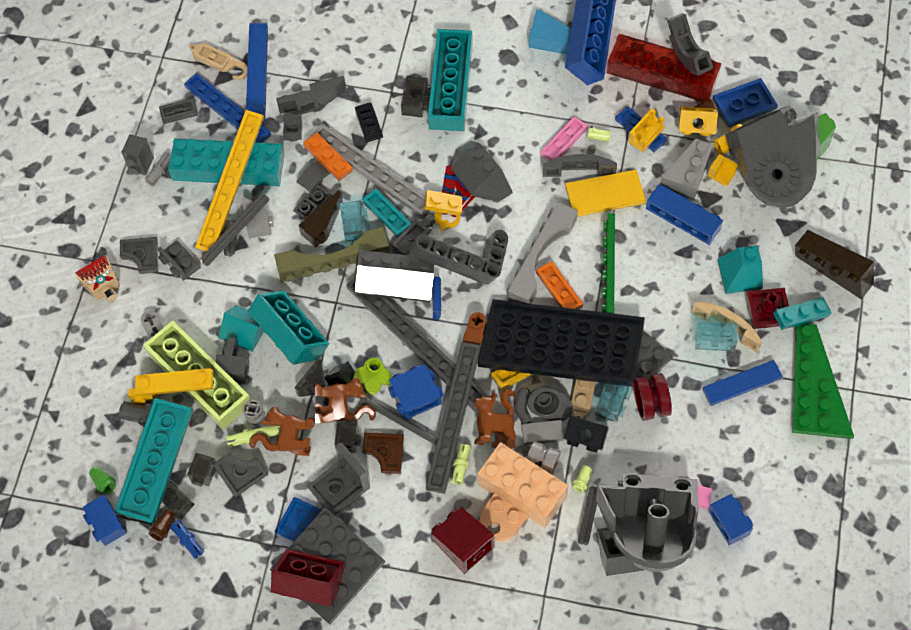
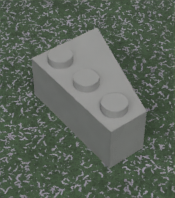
M695 139L661 177L660 184L669 187L678 195L695 200L711 156L713 144Z

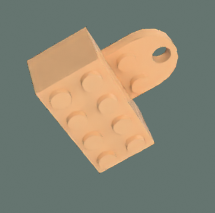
M501 442L477 474L478 485L493 494L481 512L480 523L487 529L491 525H497L500 528V531L494 534L495 542H505L512 539L527 518L546 528L568 495L569 485Z

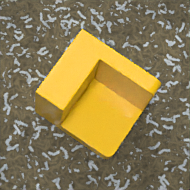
M719 154L709 168L708 177L724 186H728L736 175L738 164Z

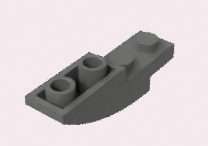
M344 76L316 81L309 84L310 90L300 91L299 93L276 98L280 114L297 110L302 115L325 106L346 89Z

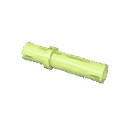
M265 426L249 431L245 429L242 433L226 436L227 441L236 440L228 443V447L231 448L245 443L249 445L251 436L256 433H262L267 437L279 435L280 430L277 428H280V426Z

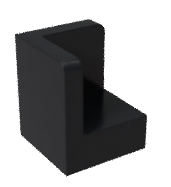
M349 361L334 367L324 378L329 386L336 383L347 384L353 379L355 371Z

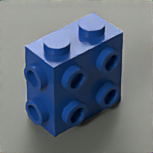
M425 364L421 366L416 365L403 374L397 373L389 379L390 387H388L390 396L396 398L398 402L396 404L397 410L400 415L404 414L406 420L442 404L441 397L444 396L439 385H435V376L431 369H427Z

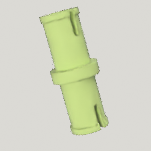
M463 444L459 445L457 458L453 462L454 470L451 483L457 485L458 482L459 485L464 483L465 472L469 468L468 459L472 448L470 445L465 444L464 448Z

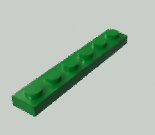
M608 213L607 220H603V231H606V237L603 236V248H606V253H603L602 263L606 264V270L602 272V281H606V287H602V298H606V304H602V312L614 314L615 213Z

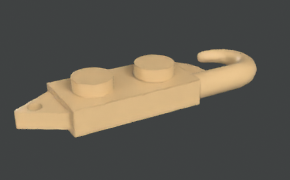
M203 42L201 45H189L195 60L222 72H228L235 66L243 69L241 75H233L232 78L236 80L244 79L247 76L248 65L233 58L232 55Z
M576 380L571 401L574 417L584 419L586 415L589 416L596 382Z

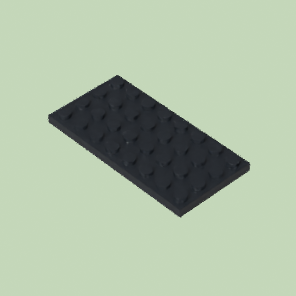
M492 299L477 364L478 367L634 387L645 317Z

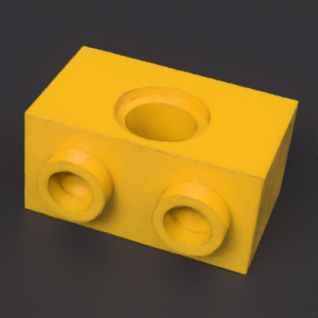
M680 106L679 132L685 135L700 133L702 136L716 134L717 109ZM696 118L703 120L698 126L693 124Z

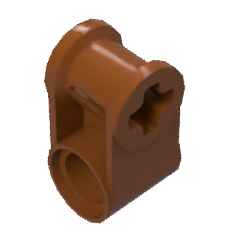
M476 312L470 316L463 336V342L482 346L487 324L485 315Z

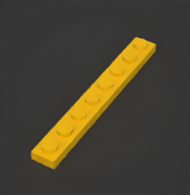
M246 110L197 240L196 249L207 252L222 234L264 116L249 110Z

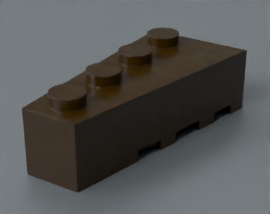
M807 230L795 244V256L810 265L862 300L873 286L874 261L810 230Z

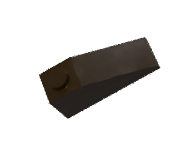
M339 190L298 225L300 234L314 247L326 242L343 203L342 194Z

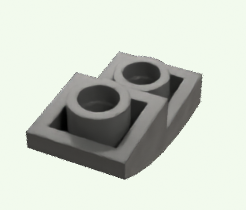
M316 160L297 179V183L311 193L317 185L320 186L323 179L330 172Z
M317 185L307 198L303 197L293 211L303 219H306L326 202L332 194Z

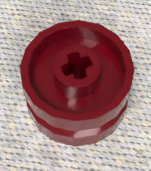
M662 373L651 375L649 381L646 377L635 378L633 387L634 397L642 421L654 419L655 412L659 417L671 416L672 403L665 376Z

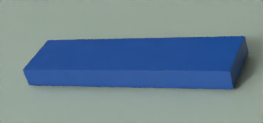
M772 360L704 386L702 390L710 406L781 380L783 375L776 362Z

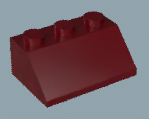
M286 549L271 572V593L330 607L337 596L345 562Z

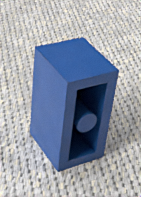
M732 494L710 504L708 512L729 546L751 534L753 523L749 516L744 515L740 501L737 498L735 499Z
M105 495L83 506L86 513L83 515V518L88 526L92 524L94 528L92 534L97 542L101 541L106 546L127 534Z

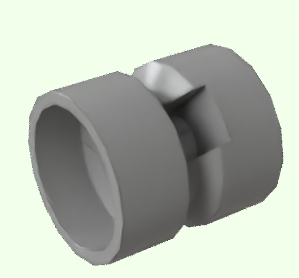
M534 441L527 459L553 475L561 451L552 447L546 449L544 444Z

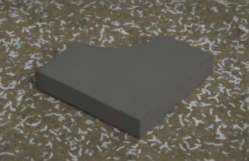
M148 237L120 240V258L135 263L139 274L157 273L158 238Z
M227 453L212 464L235 498L268 475L257 457L250 461H241Z

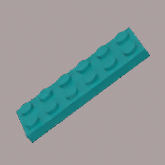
M154 398L114 511L115 513L152 524L155 522L193 413L192 408Z

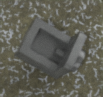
M284 114L283 140L292 142L302 140L303 126L301 114Z

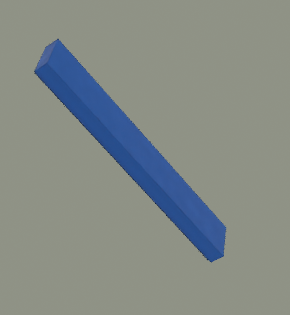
M197 73L184 83L186 89L237 130L239 129L245 113L243 109ZM261 125L255 142L263 143L271 136V132Z

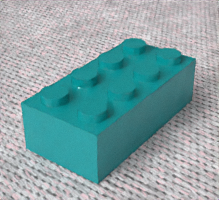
M285 291L258 294L248 309V312L262 327L265 334L272 339L276 347L283 352L287 360L293 365L319 360L330 344Z

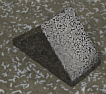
M318 358L294 387L297 396L315 395V384L326 387L321 359Z

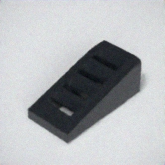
M369 102L356 106L355 114L366 143L383 138L372 103ZM377 130V132L367 134L368 132Z

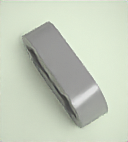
M146 311L143 313L141 322L149 339H151L155 335L154 331L157 330L159 332L163 329V326L155 312ZM148 318L152 319L154 325L150 326Z

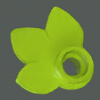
M370 358L365 362L364 366L359 367L355 371L353 378H358L360 383L364 384L366 391L370 395H375L379 392L382 384L390 385L389 379L392 378L390 371L384 368L383 363L378 358ZM370 366H375L377 370H372Z

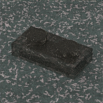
M169 480L162 503L182 520L195 504Z

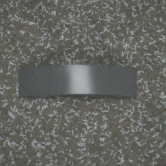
M566 155L543 164V177H561L562 170H597L598 176L616 174L617 163L596 155Z

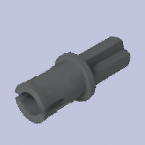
M226 220L224 232L235 222L234 220ZM237 236L224 249L225 256L232 257L235 254Z

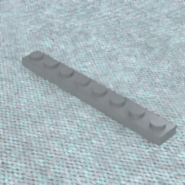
M324 124L312 134L318 133L356 172L420 217L428 211L424 209L425 195Z

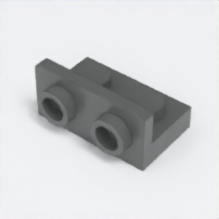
M177 240L164 250L161 247L157 248L160 254L158 256L159 260L164 265L168 264L171 267L169 268L171 273L175 277L179 276L183 281L201 268L200 264Z

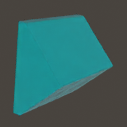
M236 305L224 312L218 337L224 341H227L228 337L236 338L239 347L253 352L264 330L253 319L247 309Z

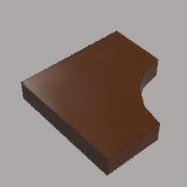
M364 432L363 454L371 455L377 459L380 464L381 473L401 474L404 434Z

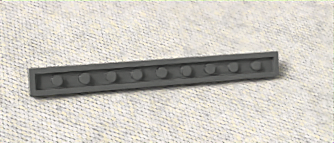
M356 277L346 285L347 289L450 388L456 364L386 297L354 294ZM473 382L467 405L478 414L474 400L488 395Z

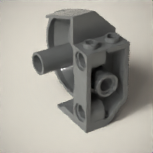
M787 105L725 135L749 190L758 200L766 205L775 207L792 206L801 201L812 190L817 174V157L821 154L818 112L797 121L795 109Z
M623 473L622 481H618V486L598 484L596 501L604 521L618 548L633 565L646 571H667L681 565L692 555L696 543L698 517L697 479Z

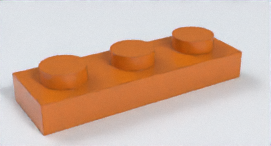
M315 133L303 142V146L338 181H341L353 172V167L318 133Z
M552 261L536 269L537 276L560 307L581 309L583 307L579 297Z

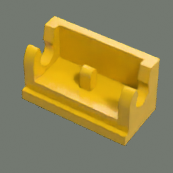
M652 108L629 134L628 143L641 152H644L665 129V126H663L664 117L661 116L658 119L655 116L656 110Z

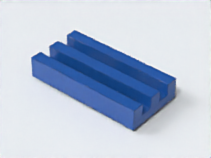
M433 277V319L441 317L440 277Z

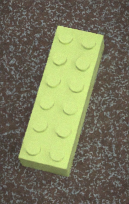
M173 320L143 345L147 355L164 372L208 368L213 370V389L187 391L185 393L222 430L243 413V405L251 400L250 396Z

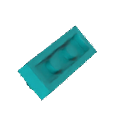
M374 189L362 198V203L397 238L411 225L377 189Z
M824 297L778 309L773 314L781 330L829 317L832 312Z

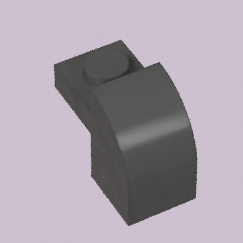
M228 337L227 344L223 345L222 354H216V362L235 382L246 383L250 367L249 362L245 357H237L239 348L236 338Z

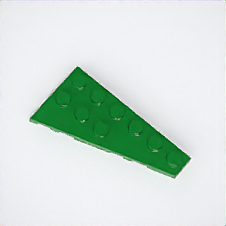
M815 324L796 326L792 433L853 439L854 434L818 327Z

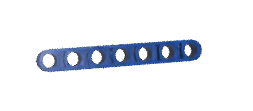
M249 23L246 110L263 115V122H265L267 23Z

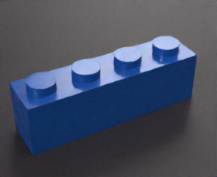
M659 184L647 199L646 209L708 245L712 243L721 230L723 220L718 215L706 211L701 205L692 203L685 196L673 192L669 187Z

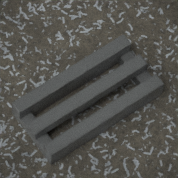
M194 98L159 107L163 124L198 116Z

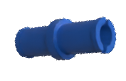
M177 520V525L174 522L170 529L179 538L181 546H185L193 559H197V555L201 556L204 550L194 539L195 535L187 530L181 520Z

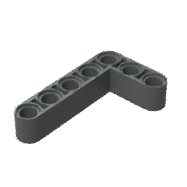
M500 229L492 233L486 239L482 257L427 235H419L410 244L409 250L414 257L480 283L490 284L501 274L508 244V235Z

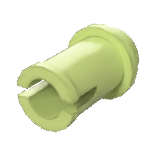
M595 127L589 128L587 139L609 142L611 131L595 129Z
M582 466L576 480L572 482V488L580 493L587 490V483L594 471L588 466Z

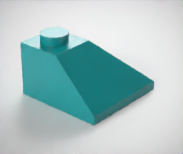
M758 245L739 247L717 260L725 294L763 289L762 261Z

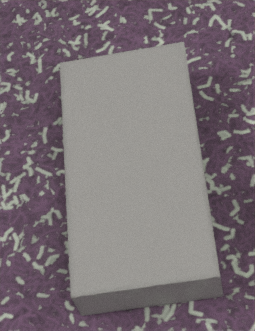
M561 420L522 424L524 445H531L534 441L538 443L564 441Z

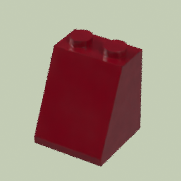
M460 507L458 510H452L442 524L441 522L437 523L431 530L433 542L463 574H466L495 548V535L463 507Z

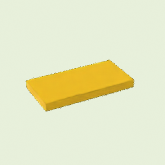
M637 170L565 183L570 206L578 210L577 217L646 203Z

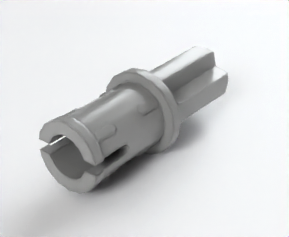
M165 152L157 164H153L151 172L145 178L149 185L155 186L162 174H165V169L169 165L171 157L169 153Z

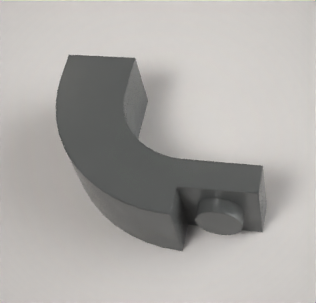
M681 13L668 19L667 22L671 32L669 39L684 67L695 75H701L713 69L709 52L701 49L691 34L686 14Z

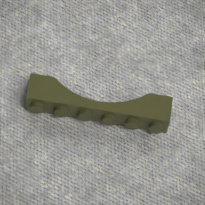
M384 227L365 231L352 245L331 254L309 255L289 250L274 254L281 282H291L296 278L310 277L316 273H326L332 269L346 268L351 264L358 263L359 250L390 253Z

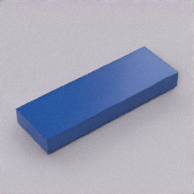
M629 106L615 116V120L629 132L642 119ZM660 133L648 148L653 152L657 151L667 142V138Z

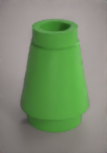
M98 466L93 467L89 471V475L99 493L108 495L115 490L116 483L112 476Z

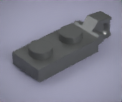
M429 213L423 220L415 219L391 244V247L401 255H409L410 244L419 235L428 236L430 234L432 226L436 222L435 217Z

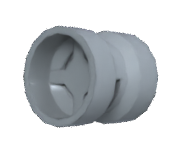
M249 400L243 405L242 411L249 424L258 425L264 420L265 413L259 401Z

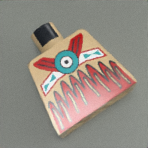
M106 255L75 272L80 284L96 300L105 297L108 302H112L117 298L115 290L120 285Z

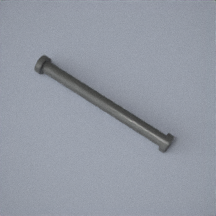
M365 394L366 398L360 399L359 404L362 406H371L378 413L434 445L437 444L438 437L369 398V395Z

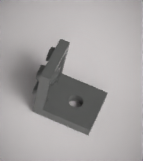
M342 442L335 446L339 461L307 485V488L319 503L334 516L370 489L367 471ZM334 485L341 487L340 492L337 494L330 492L331 487Z

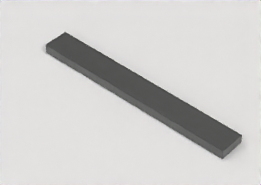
M461 343L426 484V490L446 494L481 345Z

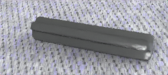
M594 486L589 488L578 537V543L581 545H588L597 507V487Z

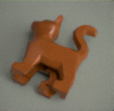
M353 378L347 384L336 383L328 387L315 384V395L329 398V405L323 406L321 403H315V412H318L315 413V423L345 420L357 421L364 413H368L369 419L373 421L376 417V412L369 405L359 407L354 414L348 411V396L366 398L360 380Z
M505 389L500 395L501 404L507 410L506 414L493 413L492 411L497 393L474 400V405L478 411L476 423L479 436L475 439L474 444L483 446L484 443H489L491 433L495 434V441L491 443L492 448H497L500 442L502 444L505 443L510 449L515 448L514 410L511 403L507 400L508 396L515 395L513 390Z
M271 407L261 424L270 427L280 426L277 442L271 443L269 438L262 433L252 435L249 441L251 448H255L257 441H261L265 449L272 452L284 451L295 455L310 456L311 438L306 437L304 440H300L298 436L299 430H307L314 427L315 418L309 417L308 420H302L294 415H284L277 407Z

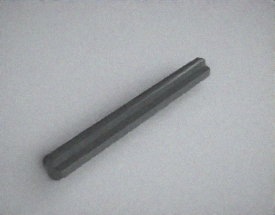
M261 193L200 258V261L205 266H209L268 203V196Z

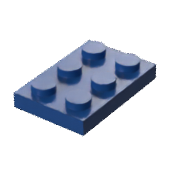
M762 78L713 95L712 98L728 127L774 111L778 107Z

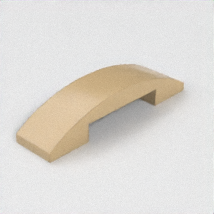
M695 302L693 304L692 314L707 323L711 317L742 335L741 344L758 353L762 341L756 331L744 319L734 312L715 304L706 302Z

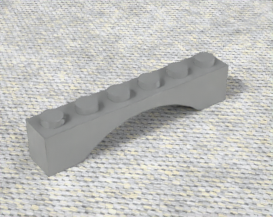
M557 202L555 208L552 207L550 209L547 222H543L540 227V235L533 239L531 251L526 252L522 267L519 266L517 268L514 281H510L507 286L506 292H508L509 301L532 303L537 294L535 268L538 260L553 242L570 234L577 221L578 210Z

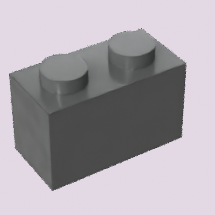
M129 134L121 151L128 170L135 175H147L154 159L147 138Z

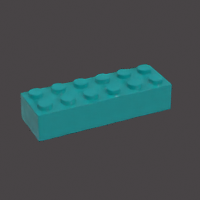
M437 29L428 112L429 130L465 131L473 46L472 30Z
M174 138L168 168L172 181L219 183L234 141ZM255 142L240 184L280 186L285 156L282 144Z

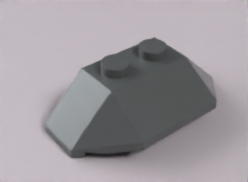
M469 141L456 149L451 170L472 196L498 203L513 194L502 169L480 143Z

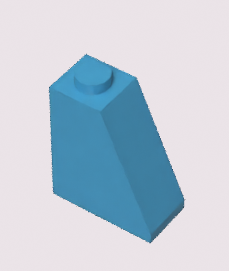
M536 9L529 35V48L567 54L571 28L543 11Z

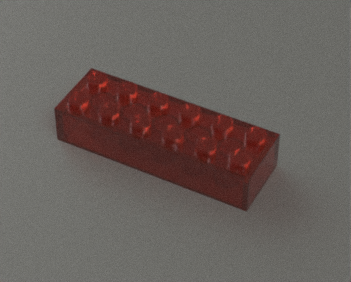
M619 34L608 59L607 74L702 102L705 99H711L722 63L712 61L713 69L701 75H695L684 67L674 49Z

